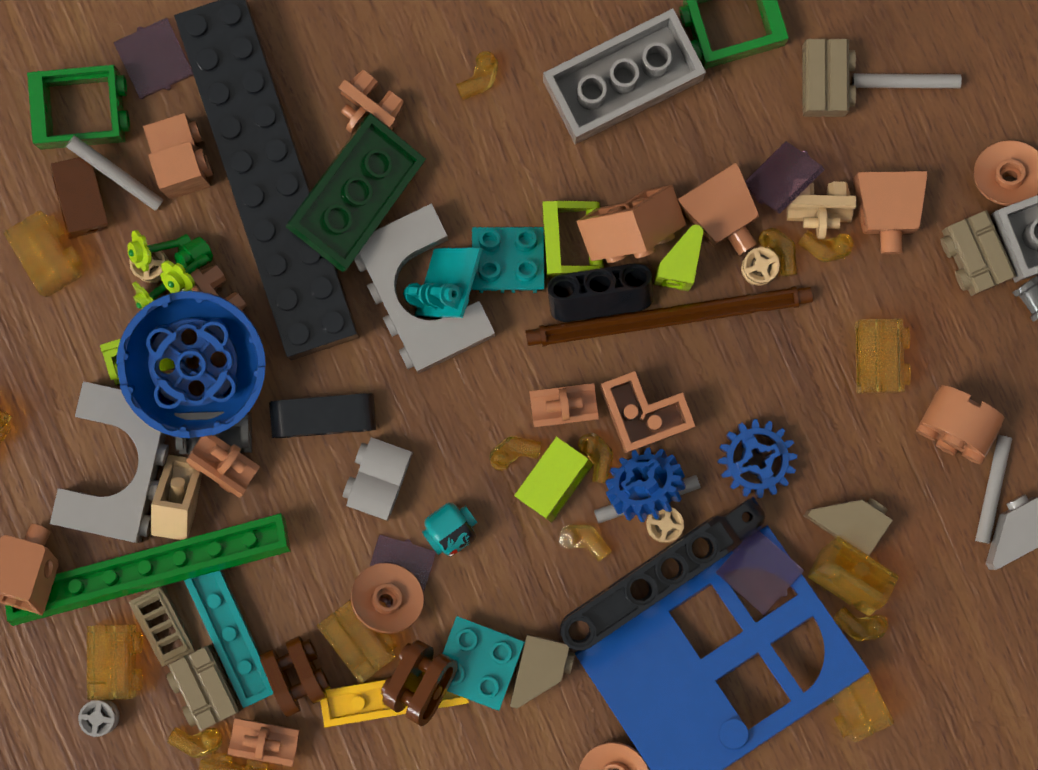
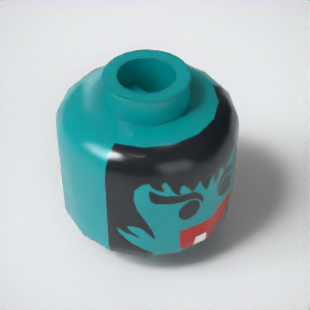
M449 502L425 519L424 525L426 529L422 533L438 555L443 552L447 556H453L475 540L476 533L472 527L478 522L466 505L459 509L454 503Z

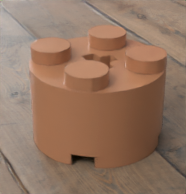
M941 385L930 402L916 432L930 440L935 441L937 439L938 441L935 446L951 455L961 451L963 452V457L971 462L982 465L1002 427L1005 417L982 401L980 405L970 399L971 395L953 387Z

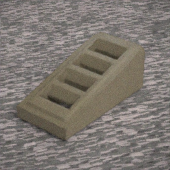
M160 586L129 601L133 613L162 667L196 651L166 586ZM160 600L161 607L146 613L145 606ZM167 613L168 620L154 627L152 626L150 620ZM169 627H174L175 633L161 640L158 639L157 633ZM178 639L181 640L182 646L165 654L164 646Z

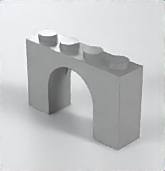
M432 203L375 230L354 259L360 272L367 270L373 281L367 287L376 305L383 302L389 314L383 317V320L391 336L399 334L404 347L398 351L407 369L415 367L418 374L496 336L480 301L467 306L463 318L444 317L438 320L417 318L408 313L399 303L396 285L399 273L404 265L415 256L448 241V236Z
M83 381L75 417L113 425L125 431L137 448L138 468L131 483L121 492L111 496L100 497L58 488L50 524L133 543H141L142 538L148 537L151 530V516L148 515L159 483V480H156L159 465H165L168 456L169 445L164 444L166 434L152 428L141 420L126 402L121 389Z

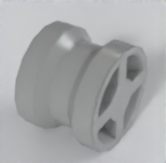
M105 698L95 699L86 703L78 715L82 731L93 737H100L113 731L120 719L116 704Z

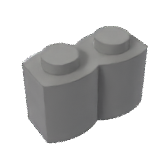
M372 437L368 444L362 442L355 459V463L360 464L356 478L349 477L342 497L348 499L346 506L389 521L413 453Z

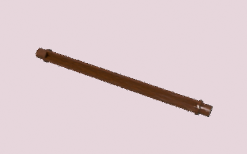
M796 286L788 289L762 292L754 295L749 294L669 308L593 318L578 322L548 326L539 325L538 329L525 330L527 345L542 344V347L549 344L751 314L759 311L790 307L798 308L799 304L812 303L813 295L811 287L797 289Z

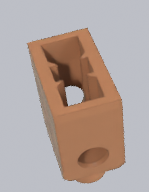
M734 163L678 199L684 216L693 225H700L702 227L703 236L713 247L729 239L740 256L757 245L747 226L755 222L759 218V214L737 163Z
M927 171L858 172L853 177L862 231L864 234H880L881 254L903 253L902 234H912L919 230Z
M31 524L23 540L8 535L0 537L1 604L43 615L59 566L58 559L45 547L51 534L45 527Z

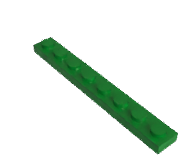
M282 513L57 573L43 615L5 605L7 622L15 626L291 552L286 520Z

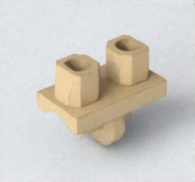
M796 181L786 211L787 221H803V228H816L817 239H825L827 229H839L840 222H852L853 210L856 208V196H850L847 182L833 181L828 184L827 195H814V183L811 181Z

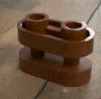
M300 636L286 642L289 653L281 657L278 656L274 649L259 655L274 696L286 717L301 711L298 699L308 695L311 702L315 704L327 698L325 690L331 687L322 668L316 669L313 662L318 659V655L310 639L303 641ZM295 666L301 682L292 686L286 670Z
M416 640L412 644L408 643L402 649L399 655V665L393 676H390L383 684L381 695L383 696V705L397 713L408 706L406 711L407 719L419 726H424L432 719L455 677L458 663L443 653L432 660L434 655L433 647L420 640Z

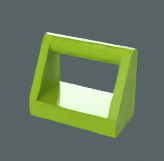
M543 201L547 278L561 274L604 268L603 259L591 261L590 257L589 266H562L558 213L586 211L587 215L596 208H600V202Z
M692 225L660 262L655 273L653 285L683 291L691 289L695 280L703 237V229L700 225Z

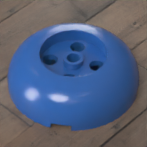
M201 291L171 293L146 305L133 317L126 327L118 346L116 359L120 389L130 408L152 428L179 438L213 436L237 424L255 404L263 386L266 368L265 352L260 335L247 315L230 301ZM192 329L196 332L197 341L194 344L189 345L182 341L181 335L184 330ZM220 351L226 355L227 362L224 366L217 367L213 365L211 356L214 352ZM198 357L200 361L198 363L199 367L190 368L187 365V358ZM169 358L173 360L175 369L172 373H164L160 370L159 363L162 359ZM199 380L204 384V392L201 395H193L189 391V384L192 381ZM224 412L208 420H185L174 415V413Z

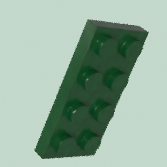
M370 113L361 122L285 227L343 272L348 269L426 158Z

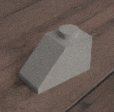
M1023 494L1006 503L1008 510L999 515L986 559V565L989 570H997L1038 548V497L1028 499L1026 494Z

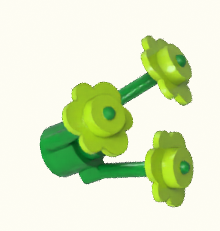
M138 230L132 231V241L128 243L127 247L128 255L131 262L144 272L149 270V264L152 260L151 253L178 247V252L174 254L177 264L174 265V263L168 260L161 264L163 271L160 274V278L163 281L161 285L148 294L136 281L132 283L136 290V295L133 298L137 308L143 309L166 290H169L170 293L192 291L191 289L195 286V281L190 274L213 260L212 251L203 238L196 237L191 240L187 234H184L174 240L147 245L144 235H141Z

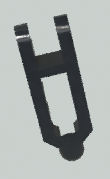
M754 496L724 516H713L567 614L560 625V633L564 643L574 650H586L742 544L745 539L756 533L765 522V513ZM744 512L749 514L747 522H744L742 519ZM701 537L708 544V552L704 557L697 558L692 552V544L697 538ZM672 558L677 562L679 570L675 577L666 579L662 575L661 566L666 559ZM638 579H644L649 586L647 595L642 599H634L630 593L632 583ZM583 621L588 624L589 632L584 639L575 640L569 636V628L573 622Z

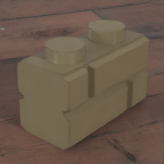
M807 39L803 43L802 112L804 117H844L848 114L849 107H855L856 87L855 85H849V71H855L856 52L855 50H849L848 39Z
M987 210L942 230L944 235L940 239L942 248L948 258L954 257L959 268V270L955 271V276L963 291L968 290L970 295L973 296L1016 277Z
M211 644L168 665L171 672L166 674L167 680L175 694L181 692L187 704L182 707V710L191 727L197 725L199 731H202L243 710Z

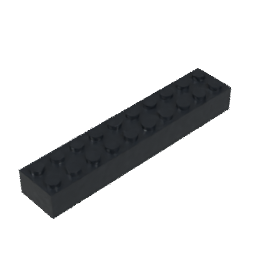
M218 0L174 15L287 358L292 361L360 338L337 268L285 227L311 190L247 0Z

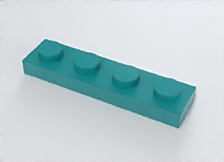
M222 570L184 580L242 707L245 708L273 695L274 693L260 661L259 655L261 654Z

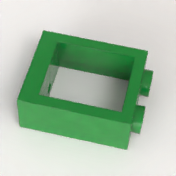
M683 0V6L679 7L684 28L690 27L694 40L690 42L704 69L783 47L789 39L777 0H756L767 36L716 51L711 50L698 8V4L712 0Z
M114 65L27 72L32 142L40 150L66 148V145L74 135L87 145L126 142L125 132L130 131V118L128 110H123L122 96H127V81L125 75H120V71ZM108 82L112 130L53 136L50 87Z

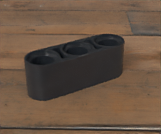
M640 263L561 274L550 280L547 289L550 313L552 317L561 322L642 311L647 309L653 302L652 273L647 266Z
M372 393L269 402L271 438H291L376 430L374 395Z

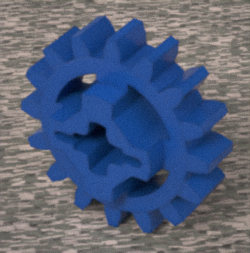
M757 419L752 420L751 429H747L743 423L738 424L739 434L736 435L729 431L726 436L731 441L730 444H721L719 446L720 450L726 452V457L718 459L717 463L727 467V470L721 474V477L731 476L733 481L729 488L733 490L739 485L742 486V496L747 497L751 490H755L757 498H763L764 489H767L771 495L777 494L775 484L779 483L784 487L787 486L789 483L784 477L785 473L794 474L796 469L789 466V461L797 459V454L788 453L787 449L794 444L793 440L784 442L781 439L785 432L783 428L775 433L771 431V421L766 422L763 428L759 427ZM754 435L768 437L774 444L766 446L758 443ZM741 442L743 452L740 460L734 463V451L738 443ZM753 449L757 454L772 452L761 462L763 466L761 469L758 465L742 466L748 462V459L753 457ZM781 455L780 468L776 475L773 476L774 473L771 467L774 458ZM745 472L755 474L761 483L748 482L740 474Z
M650 447L646 448L644 455L640 456L636 450L632 451V459L630 460L621 457L619 461L622 466L620 468H611L610 472L613 478L607 479L605 482L609 489L606 495L618 515L624 513L629 521L637 515L640 522H645L649 514H652L655 519H659V511L662 509L671 512L672 508L669 503L671 501L680 502L682 498L678 491L686 488L683 481L685 475L675 456L670 455L667 457L663 449H660L653 455Z

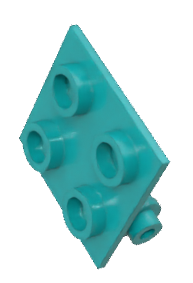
M472 227V248H482L472 290H479V293L501 290V293H505V290H512V293H515V290H533V293H537V290H544V227Z
M434 248L424 284L411 283L403 292L405 300L417 307L416 317L463 318L469 303L473 280L478 271L482 248Z
M456 616L443 654L451 657L458 663L455 677L447 691L499 711L525 642L506 633H500Z

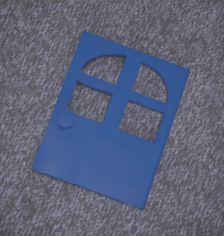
M768 525L745 539L742 544L592 647L575 652L576 657L650 770H725L870 673ZM746 569L768 572L787 583L797 596L758 622H755L724 576ZM712 585L743 632L700 659L670 612ZM811 618H814L824 642V662L815 683L807 691L803 692L771 645ZM759 654L791 702L748 730L717 684V681Z

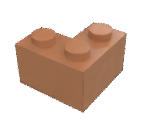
M183 113L143 126L151 150V154H148L161 192L171 200L211 187L208 177L214 175L208 156L204 154L202 148L199 149L197 144L203 141L197 121L190 122L187 115Z
M673 185L644 190L625 203L596 208L577 220L590 260L606 259L607 263L622 260L629 254H634L635 258L648 256L656 251L654 246L673 240L675 238L674 233L686 225Z
M635 371L604 382L599 386L625 454L696 427L683 392L648 405Z

